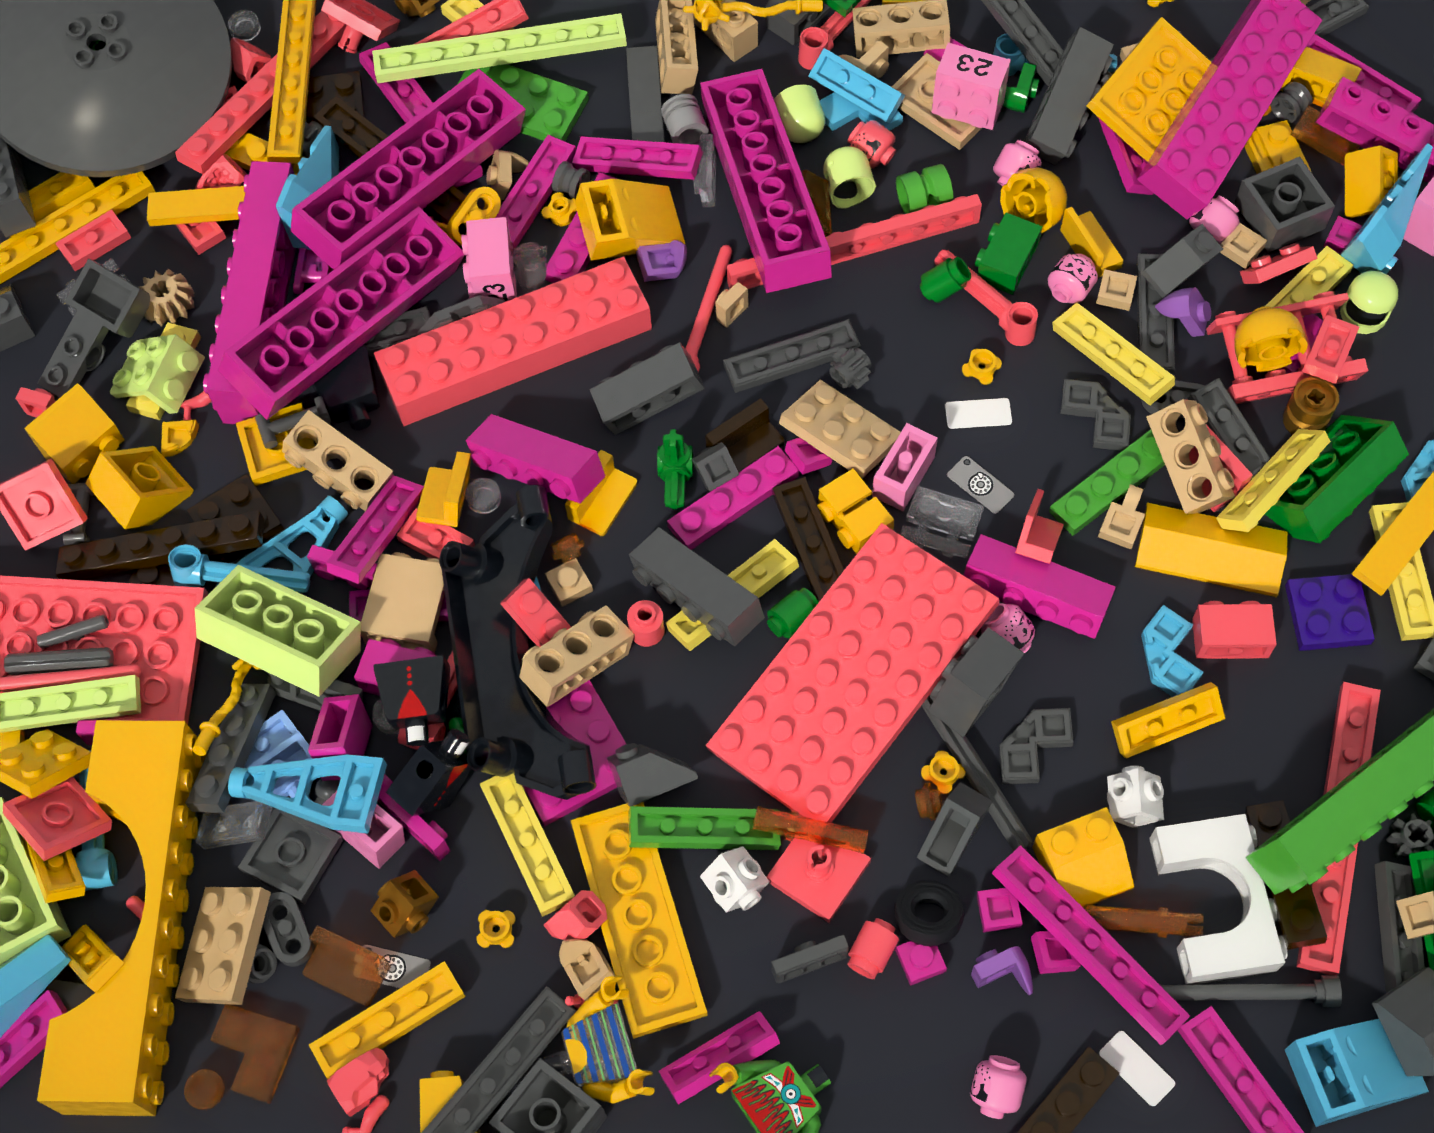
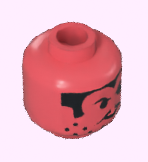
M870 120L866 123L861 121L847 140L851 147L859 148L866 154L871 169L877 167L880 163L886 166L897 151L893 148L895 135L876 120Z

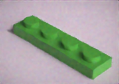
M1150 429L1050 506L1049 513L1059 523L1064 524L1063 527L1072 536L1109 509L1111 502L1116 503L1126 496L1130 484L1136 487L1165 465L1152 430Z
M630 806L628 811L629 847L736 849L744 846L746 850H778L781 846L779 809Z

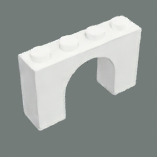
M1246 814L1156 827L1149 839L1158 875L1192 869L1214 870L1226 876L1236 886L1243 903L1242 920L1236 928L1223 933L1184 938L1178 945L1177 953L1185 985H1196L1277 972L1285 964L1284 959H1287V947L1283 936H1278L1274 922L1277 921V910L1274 900L1267 896L1264 885L1266 883L1245 858L1257 847L1256 831L1253 825H1248Z

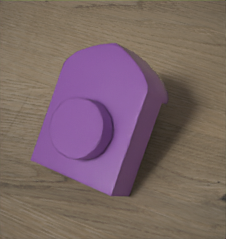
M673 240L665 244L639 246L636 255L644 282L677 278L686 264V245L679 240Z
M1196 287L1174 291L1155 305V308L1162 315L1170 318H1179L1192 337L1205 335L1207 321L1211 319V307Z
M1019 946L1011 947L999 954L996 949H993L976 958L977 964L974 965L971 976L977 988L1012 972L1023 990L1028 995L1033 993L1031 970L1028 960Z

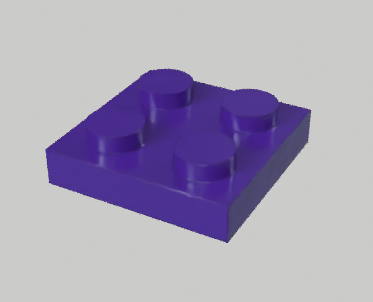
M1352 574L1289 579L1285 584L1299 651L1371 645L1375 640L1362 583Z

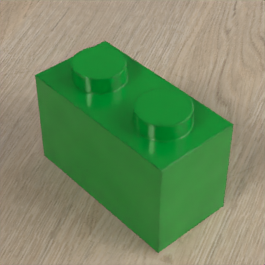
M1006 212L1000 224L996 222L993 224L988 236L990 244L987 249L981 248L977 255L974 266L979 268L978 275L993 288L1014 295L1039 246L1043 226Z

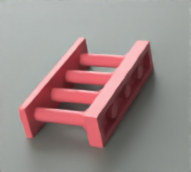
M1327 291L1315 295L1313 300L1274 307L1287 310L1298 318L1305 332L1308 347L1304 354L1297 353L1301 365L1298 368V372L1286 374L1285 369L1279 368L1267 371L1268 373L1265 374L1264 379L1254 381L1253 377L1248 375L1247 368H1241L1234 349L1237 327L1252 312L1236 315L1235 311H1228L1216 315L1215 320L1206 328L1207 335L1223 332L1235 378L1232 381L1233 385L1227 391L1234 402L1240 404L1293 393L1297 383L1301 380L1315 377L1302 372L1311 351L1302 316L1321 313L1323 321L1326 315L1337 318L1335 309H1338L1349 300L1348 294L1335 295L1334 291ZM1347 356L1336 384L1357 380L1368 372L1365 358L1352 360L1351 356Z

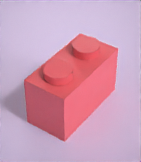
M1209 601L1198 605L1192 618L1196 659L1269 658L1277 645L1272 604H1260L1258 601H1244L1240 604H1224L1221 601Z

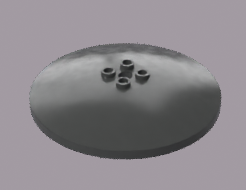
M0 0V137L17 152L38 164L63 173L88 177H115L145 171L176 157L175 152L224 104L231 82L232 52L227 27L214 0ZM96 40L106 43L105 47L98 51L91 50L89 45Z

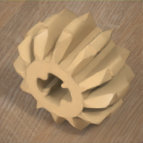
M168 269L161 275L155 270L153 278L143 277L144 286L139 288L150 295V304L144 315L150 323L156 321L157 324L163 327L167 321L176 324L178 317L187 318L188 313L186 310L194 308V301L192 299L194 291L181 273L175 275L174 272Z

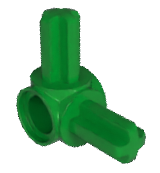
M671 429L670 434L663 435V445L658 446L657 471L658 477L665 481V506L672 508V510H678V508L685 505V482L693 476V445H687L684 442L683 435L677 434L676 429Z

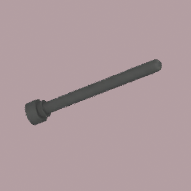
M1321 975L1319 979L1313 980L1312 984L1160 985L1175 1001L1313 999L1314 1003H1321L1322 1007H1340L1342 1003V988L1338 975Z

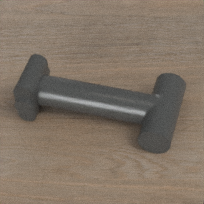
M321 396L314 399L316 406L272 422H270V419L266 420L261 414L256 415L255 421L264 447L267 449L276 447L278 441L275 435L293 429L308 410L330 424L331 419Z
M85 483L68 484L88 517L90 497L95 496ZM87 520L83 524L72 528L71 534H63L64 546L90 541V537L85 533Z

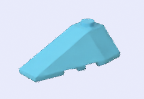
M326 125L311 144L310 157H302L298 162L300 171L297 175L290 174L286 179L275 206L294 248L311 250L291 232L292 208L339 174V146L332 127Z
M1427 143L1417 153L1340 254L1352 263L1353 267L1359 272L1363 273L1373 270L1387 274L1397 262L1398 258L1394 254L1401 246L1433 149V146Z
M47 934L0 965V1038L71 961V958L53 936Z

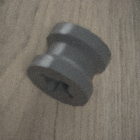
M1290 82L1283 88L1282 93H1278L1270 106L1273 114L1279 120H1287L1288 123H1293L1299 118L1301 112L1306 111L1312 105L1313 101L1309 90L1304 85L1298 82Z
M563 161L554 174L552 190L568 193L571 199H576L580 183L590 181V172L584 168L575 169L571 163Z

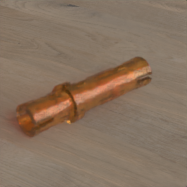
M757 806L752 830L785 836V840L793 841L795 838L851 850L860 854H864L868 839V830L799 816V812L793 810L790 813L761 806Z
M1085 904V910L1091 916L1100 917L1094 919L1104 929L1157 933L1159 938H1167V934L1193 937L1203 936L1204 926L1187 925V923L1199 925L1204 923L1203 913L1170 912L1167 907H1159L1157 911Z

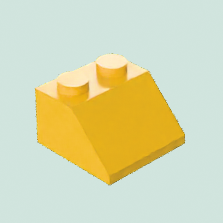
M78 383L24 428L45 459L49 460L52 458L60 473L71 484H75L80 478L86 477L92 471L100 452L116 451L124 441L114 422Z
M155 446L100 452L85 483L124 529L153 525L190 497L194 491Z
M1107 807L1037 834L1032 849L1039 864L1083 908L1134 888L1124 842Z

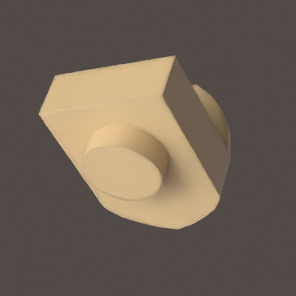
M879 40L860 59L844 54L839 55V57L875 78H881L889 67V46Z
M503 150L494 151L492 163L487 170L486 182L487 185H491V188L498 193L500 200H504L512 184V173L524 171L529 161L517 153Z
M586 939L562 941L559 951L560 962L578 995L586 1001L601 989V983L606 977L616 975L601 949L593 942Z

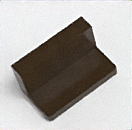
M761 398L705 435L706 448L708 446L714 447L721 442L727 447L738 472L777 446L781 447L784 445V438L769 421V407Z

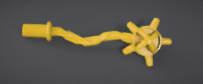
M696 0L694 5L684 6L683 12L693 13L695 19L702 23V30L707 31L709 24H713L719 19L729 22L730 16L726 15L725 12L736 10L747 12L754 16L767 17L775 16L787 10H795L796 15H799L801 12H822L823 0H788L768 8L757 7L739 1L721 3L723 0Z
M238 659L232 665V668L237 671L231 683L232 690L224 705L214 713L209 722H202L199 729L201 732L192 747L195 754L199 756L206 755L214 738L219 737L221 734V730L218 727L219 724L239 702L242 692L241 685L251 667L257 670L260 668L241 659Z

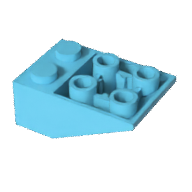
M1379 1019L1333 1028L1300 1038L1292 1042L1285 1049L1316 1127L1429 1092L1423 1076H1406Z

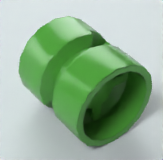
M941 163L924 168L921 174L912 171L896 177L897 195L904 214L921 210L928 205L936 206L953 200L951 180L945 166Z

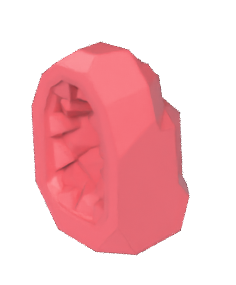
M232 38L230 41L234 72L239 79L246 83L272 59L271 55L251 43L237 38Z
M223 154L200 177L195 189L240 186L244 182V177L247 173L231 157Z
M581 890L544 924V927L552 937L557 939H586L607 920L606 906L593 891Z
M379 1048L369 1050L353 1059L327 1080L334 1096L350 1117L370 1104V1100L378 1095L381 1083L389 1075L390 1060L385 1052Z

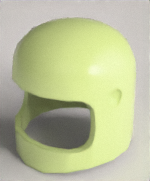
M804 84L794 85L786 88L774 98L788 139L791 142L806 143L814 140L821 134L825 126V115L815 88Z
M851 146L841 147L831 152L825 159L823 172L825 178L830 181L829 194L833 205L837 208L846 209L857 205L874 193L876 184L866 154L859 148ZM855 182L857 187V195L855 197L842 199L833 195L834 190L841 183Z
M1366 271L1354 278L1346 292L1349 299L1359 309L1372 314L1386 313V318L1381 323L1369 326L1354 321L1346 311L1348 301L1340 307V314L1343 321L1359 326L1357 332L1359 334L1377 332L1385 326L1398 301V287L1395 281L1383 272Z

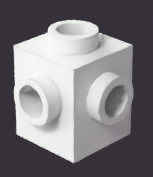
M1128 766L1122 769V773L1107 776V801L1113 821L1134 828L1164 820L1162 801L1164 789L1160 776L1145 771V768L1141 766Z
M744 846L721 853L700 876L713 894L715 901L721 905L726 913L740 907L744 911L753 907L762 898L760 892L770 882L761 871L758 862L750 856Z

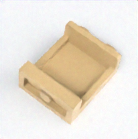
M395 552L392 555H380L361 621V636L365 644H367L368 639L381 641V639L385 638L398 642L404 648L414 650L416 647H422L435 653L438 642L434 634L445 596L439 559H414L400 552Z

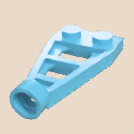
M328 495L314 511L242 558L237 564L263 567L277 557H285L293 564V571L305 572L310 574L311 577L314 569L307 555L300 558L288 549L289 544L302 533L309 532L316 538L314 545L327 549L339 528V524L347 517L348 512L337 500ZM326 516L330 520L329 522H325L323 518Z
M346 754L251 766L249 768L235 767L229 776L228 791L231 797L252 799L332 830L368 834L387 764L384 758ZM300 776L295 797L289 798L273 793L278 777ZM327 776L340 777L334 804L323 806L308 799L312 782L315 779Z

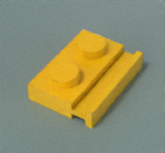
M1287 120L1257 127L1244 146L1257 174L1297 157H1301L1311 171Z

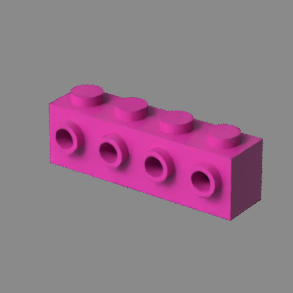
M1342 77L1329 93L1315 123L1364 149L1381 145L1397 152L1398 167L1404 170L1417 153L1427 143L1433 146L1422 179L1429 183L1434 177V124L1371 92L1358 83Z
M493 414L466 439L471 452V459L480 469H488L501 474L507 479H515L528 485L543 486L547 492L556 495L558 498L568 499L579 504L605 477L596 450Z
M980 534L963 576L998 597L1002 603L1015 604L1023 611L1038 616L1043 620L1053 622L1078 634H1083L1093 639L1096 638L1115 591V586L1054 562L1048 564L1015 553V547Z

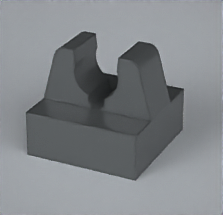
M722 442L714 447L708 446L698 452V456L692 459L705 488L710 492L740 475L727 447Z

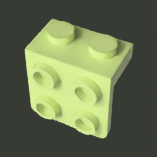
M176 334L139 339L129 347L127 351L128 357L122 369L113 378L110 394L115 398L145 395L169 414L178 413L205 357Z

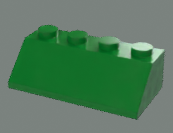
M1341 415L1325 430L1331 442L1265 515L1287 531L1293 538L1321 543L1328 538L1331 532L1346 517L1350 516L1354 509L1368 495L1372 494L1376 487L1390 473L1394 472L1398 465L1409 455L1394 421Z

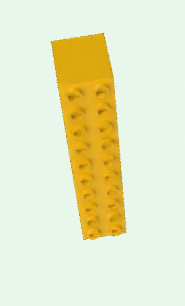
M96 720L85 792L107 815L127 825L134 836L145 870V904L136 937L123 959L124 964L96 993L67 1013L49 1020L37 1101L62 1115L156 1116L157 1105H161L164 1098V1083L160 1080L162 1065H166L169 1059V1043L166 1041L167 1027L171 1026L174 1020V1004L171 1002L172 988L177 987L179 982V966L176 964L177 950L182 949L184 944V929L181 926L182 912H186L189 905V893L186 889L187 875L192 874L194 867L193 854L190 853L192 839H196L198 835L196 812H192L185 802L207 756V753L204 756H199L193 752L192 747L198 737L185 721Z

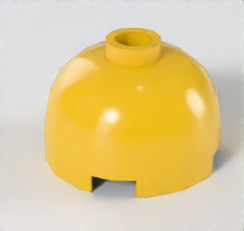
M1039 167L1027 168L1011 175L1007 184L1002 186L1000 203L1004 215L1007 212L1043 226L1042 234L1061 220L1067 207V193L1060 178L1052 171Z
M1268 306L1257 308L1238 325L1234 338V349L1241 368L1245 369L1247 365L1256 366L1257 372L1271 371L1288 366L1292 363V356L1298 352L1304 354L1308 347L1305 332L1298 318L1287 310Z

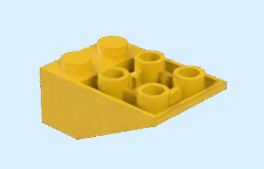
M620 179L580 183L575 205L591 261L636 254L639 246L665 244L673 240H679L685 244L669 186Z

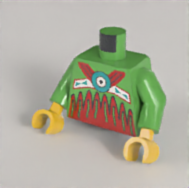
M777 1060L746 1061L735 1065L721 1063L709 1073L710 1077L719 1075L724 1080V1083L716 1088L719 1094L726 1092L731 1086L735 1085L731 1089L732 1098L756 1133L819 1132L821 1127L819 1118L821 1106L814 1095L831 1084L830 1079L819 1064H816L801 1076H799L789 1061L781 1064Z

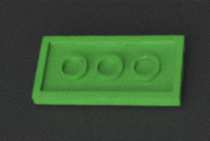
M507 64L478 68L526 109L520 133L543 141L547 135L566 141L589 100L587 91ZM477 69L465 70L458 84Z

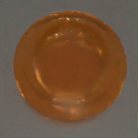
M572 533L551 544L554 551L551 555L554 560L561 558L563 563L569 562L582 554L580 549L585 546L583 539L579 540L576 533Z
M926 783L923 785V788L915 790L916 804L920 818H930L933 821L936 820L943 802L940 790H933L931 783Z
M202 1069L196 1071L186 1081L184 1087L186 1101L192 1107L199 1110L213 1108L221 1101L224 1095L225 1086L223 1079L213 1070Z

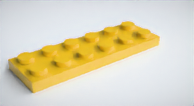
M641 802V803H639V804H637V805H634V806L645 807L643 802ZM623 804L570 821L590 891H593L606 906L607 920L601 925L614 974L622 976V979L617 982L619 991L629 990V996L623 999L622 1002L632 1037L635 1039L708 1016L658 849L629 847L628 811L630 807L627 804Z

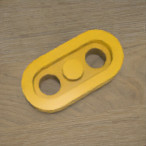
M479 187L469 192L447 225L448 236L457 245L462 246L461 234L459 233L460 224L465 225L467 234L466 221L490 219L497 216L501 207L498 193L490 187ZM479 198H481L485 203V207L483 210L479 209L477 206V201Z

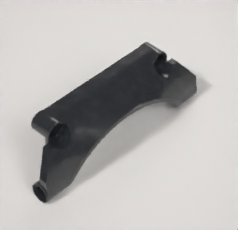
M529 485L520 488L516 492L517 504L510 507L479 538V544L471 547L456 541L448 542L441 551L439 563L442 569L464 734L470 739L466 747L468 766L472 770L500 777L514 773L517 784L556 798L568 800L579 794L590 792L597 786L590 745L577 740L566 732L556 722L543 702L519 678L523 662L522 658L529 650L528 635L500 604L524 579L530 578L533 583L535 582L540 562L552 535L553 524L547 490L540 485Z

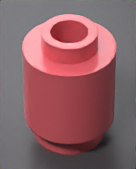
M642 600L630 607L627 613L628 628L634 633L633 641L644 647H650L660 642L665 633L663 612L660 606L653 601Z
M875 918L874 922L865 921L848 953L851 958L847 965L858 974L869 979H875L878 973L884 971L899 941V938L894 934L896 928L879 918Z

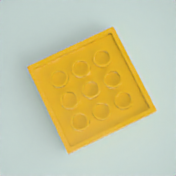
M1161 17L1104 83L1086 107L1148 162L1211 64V61Z

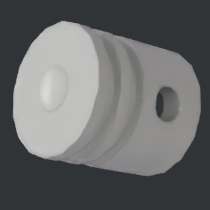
M679 94L668 99L663 104L661 114L670 133L672 143L699 145L706 139L709 129L695 96Z

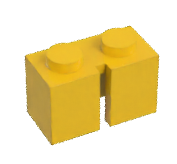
M851 469L819 489L817 507L823 520L827 523L831 521L836 527L841 543L847 549L852 548L857 554L881 523L893 530L894 519L877 497L869 501L866 499V497L871 495L872 491L857 472Z

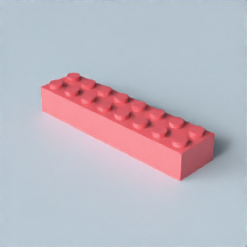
M623 256L374 352V356L404 427L652 329L650 307Z

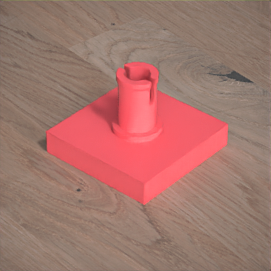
M325 0L321 11L347 25L338 46L341 49L347 46L346 51L353 54L357 53V48L363 34L375 41H379L394 33L401 21L366 0Z
M52 458L0 483V511L25 551L83 524L88 519Z
M74 777L65 780L33 799L23 794L3 803V815L43 861L110 831L112 826V819L85 792L84 788Z
M805 821L768 874L767 879L770 881L769 884L830 923L871 863V858L826 829L822 833Z

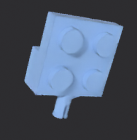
M283 709L263 723L244 768L312 759L308 752L309 744ZM300 776L278 777L273 793L285 797H295ZM256 801L263 812L271 807Z

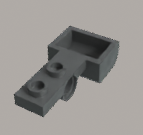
M89 258L64 302L77 311L37 383L58 397H62L77 383L80 384L86 371H92L101 364L105 356V347L102 345V342L107 332L111 330L121 336L132 337L150 304L148 292Z

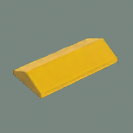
M1152 503L1146 504L1135 563L1136 568L1273 597L1278 596L1287 557V531L1258 525L1249 532L1222 529L1215 516L1200 513L1185 514L1184 510Z

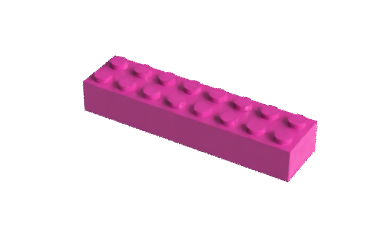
M1251 0L1137 180L1185 219H1189L1193 213L1201 211L1208 206L1319 27L1322 19L1299 0Z
M477 69L292 208L291 232L334 270L418 206L421 209L425 208L494 154L495 150H499L521 132L526 109L483 71Z
M757 69L701 82L703 112L766 293L832 278L830 248L763 70Z
M252 161L250 172L244 177L245 197L244 202L241 201L238 206L240 222L238 229L233 231V257H229L227 261L228 282L227 286L224 285L221 290L223 306L221 314H218L215 320L217 336L215 343L211 344L209 350L210 371L204 375L203 380L204 392L209 395L213 409L217 411L223 424H236L260 414L218 371V368L227 349L285 307L296 248L292 246L275 206L286 179L290 174H294L291 163Z
M418 206L224 352L218 371L268 420L453 275L464 257L463 250Z

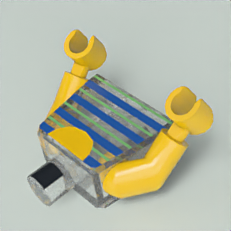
M622 976L606 977L601 983V989L589 997L567 1021L566 1028L561 1031L565 1051L544 1057V1061L564 1076L572 1073L575 1085L591 1098L612 1104L630 1099L637 1094L651 1096L655 1092L654 1088L643 1087L645 1077L652 1076L653 1072L637 1069L619 1003L613 1004L614 1000H623L629 996L628 989L618 992L615 990V985L622 979Z

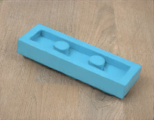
M823 48L808 76L889 124L905 97V94Z

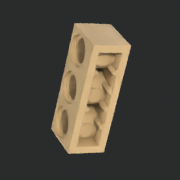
M659 0L655 24L661 93L691 95L693 93L698 73L693 13L683 12V7L691 6L692 0Z
M723 0L721 3H729L736 0ZM736 10L725 12L726 15L730 16L729 22L719 19L717 22L709 24L707 31H703L733 62L758 47V21L749 13ZM694 17V23L702 30V23L698 22Z
M925 0L852 8L856 58L862 57L879 40L889 46V54L946 49L947 44L950 43L947 0Z
M1182 399L1146 417L1185 514L1201 513L1235 497L1232 489L1234 487L1233 477L1221 463L1219 455H1221L1220 445L1214 436H1210L1206 426L1208 417L1201 404H1197L1195 400ZM1180 415H1183L1186 423L1184 429L1179 432L1176 427V421ZM1195 446L1199 457L1196 463L1192 464L1189 459V453ZM1206 479L1212 484L1211 493L1207 497L1202 491V485Z
M310 410L304 414L283 440L282 452L285 453L284 457L290 464L299 469L303 466L313 474V479L319 485L326 489L332 487L342 494L341 499L353 509L360 507L366 511L393 476V470ZM304 438H310L317 445L311 449H304L298 442ZM337 458L343 461L345 466L335 470L328 467L326 462ZM367 479L373 484V487L368 490H361L356 487L355 481Z
M607 605L596 612L589 611L580 618L577 624L568 630L563 628L556 632L551 640L541 647L534 646L529 649L522 658L523 662L519 678L546 707H549L627 656L634 633Z

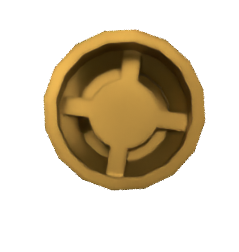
M1318 377L1304 378L1297 383L1283 412L1285 428L1292 435L1298 429L1325 431L1339 403V394L1336 387L1331 382Z

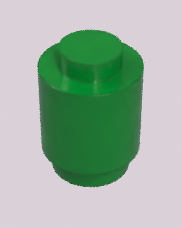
M960 257L948 258L921 275L920 290L926 299L940 303L966 287L967 282L971 280L970 270Z
M801 588L798 591L793 590L767 611L769 618L767 625L777 637L783 636L790 639L819 602L812 592L806 588Z

